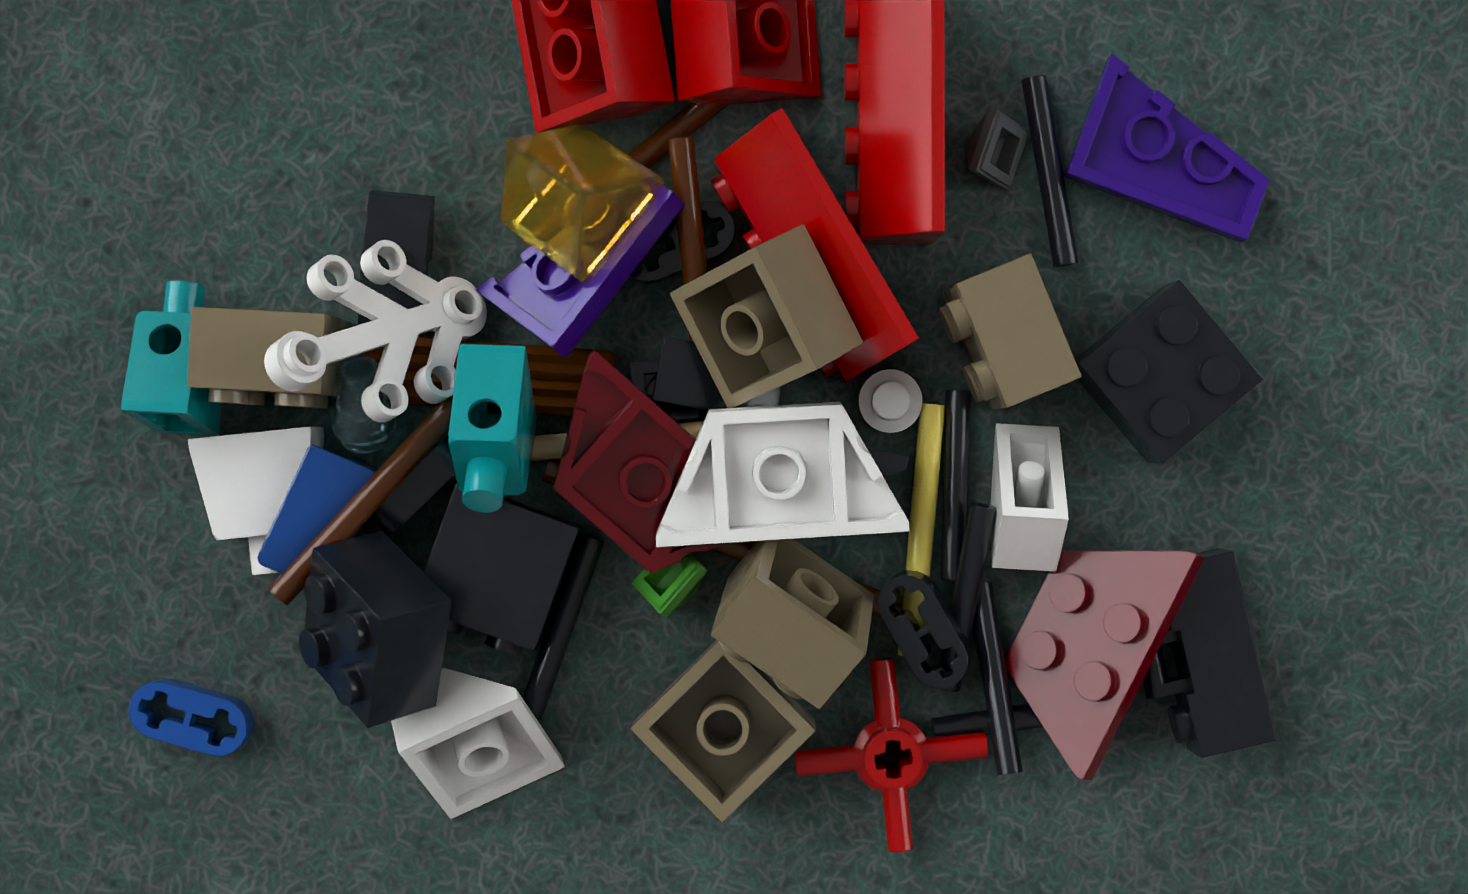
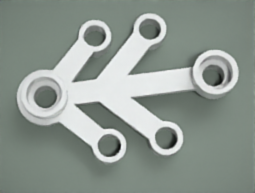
M390 240L378 241L362 254L360 264L364 275L375 284L385 285L390 283L424 305L407 309L356 281L350 264L340 256L327 255L310 267L307 273V284L315 296L327 301L336 300L372 321L318 338L302 331H293L285 334L270 345L264 358L266 372L278 387L287 391H300L318 380L324 374L326 365L385 346L373 384L363 391L361 403L363 410L372 420L388 422L403 413L408 406V393L402 384L419 334L433 330L435 335L427 365L416 372L414 387L420 398L431 404L440 403L453 395L456 375L454 363L459 350V344L462 339H468L481 331L487 318L485 301L472 283L454 276L446 277L440 282L433 280L407 265L403 250ZM377 254L386 259L389 264V270L381 266ZM324 270L334 275L337 286L327 281L324 276ZM296 349L303 354L308 365L303 364L298 359ZM431 373L440 379L442 390L433 384ZM379 391L389 397L391 409L381 403Z

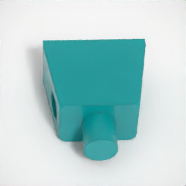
M189 281L166 282L163 312L140 311L135 318L121 411L158 433L219 436L221 403L208 402L209 389L187 387L191 307H204L206 287L199 283Z
M459 344L448 433L449 448L458 488L463 492V504L473 511L490 513L502 507L504 495H520L526 491L537 427L526 346ZM488 402L498 405L502 414H486Z

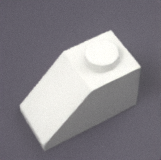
M996 423L991 505L996 507L990 537L992 568L1057 571L1069 520L1059 427Z

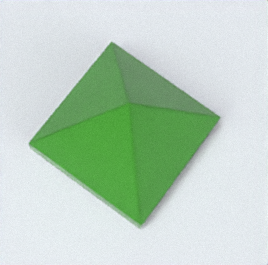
M692 554L682 557L680 562L653 573L644 568L631 584L660 615L667 618L696 595L708 570Z

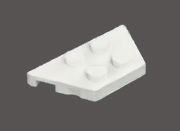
M841 402L710 409L656 532V547L909 532L910 529L906 515Z

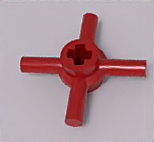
M893 657L875 658L869 660L875 719L868 722L860 730L854 745L795 751L797 776L857 771L860 778L868 786L882 792L888 851L906 852L913 849L907 790L915 786L922 779L929 763L988 758L987 737L985 732L925 738L918 726L910 720L900 717L895 659ZM896 740L900 750L907 749V754L897 757V767L886 768L882 758L875 760V755L885 752V742Z

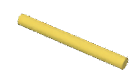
M922 403L918 423L905 571H919L930 578L945 405ZM904 588L902 610L909 609L920 626L925 624L918 612V606L925 599L924 595L920 590L909 593ZM898 647V655L904 656Z

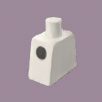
M310 426L188 439L191 459L212 533L216 540L248 537L252 575L278 573L260 565L257 556L307 448L310 445H317L323 448V427Z

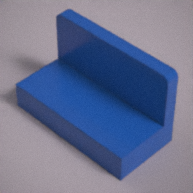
M310 445L257 556L259 564L282 574L372 477L378 468L354 456H351L349 460L317 445Z

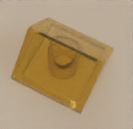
M583 125L568 126L506 140L501 222L583 283L664 181L656 173Z

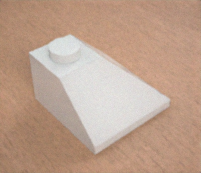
M447 668L441 669L435 707L391 720L398 753L450 819L565 767L560 753L516 688Z

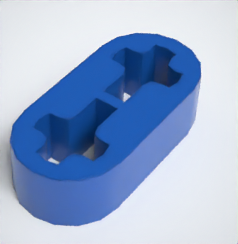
M161 678L144 684L134 692L129 702L130 720L139 733L152 739L208 755L223 756L236 751L249 740L253 732L254 719L251 710L243 701L234 696L175 679ZM164 692L168 694L167 705L171 708L185 711V718L170 716L163 719L159 724L155 722L156 712L153 709L147 708V701L160 697ZM224 709L229 712L228 722L231 725L237 726V733L225 736L220 742L215 739L216 729L210 725L197 722L198 716L213 718L221 714Z

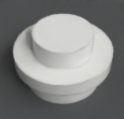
M895 369L882 370L870 376L862 385L858 398L859 410L864 420L872 428L885 433L899 432L910 427L918 418L922 408L921 390L916 381L907 373Z

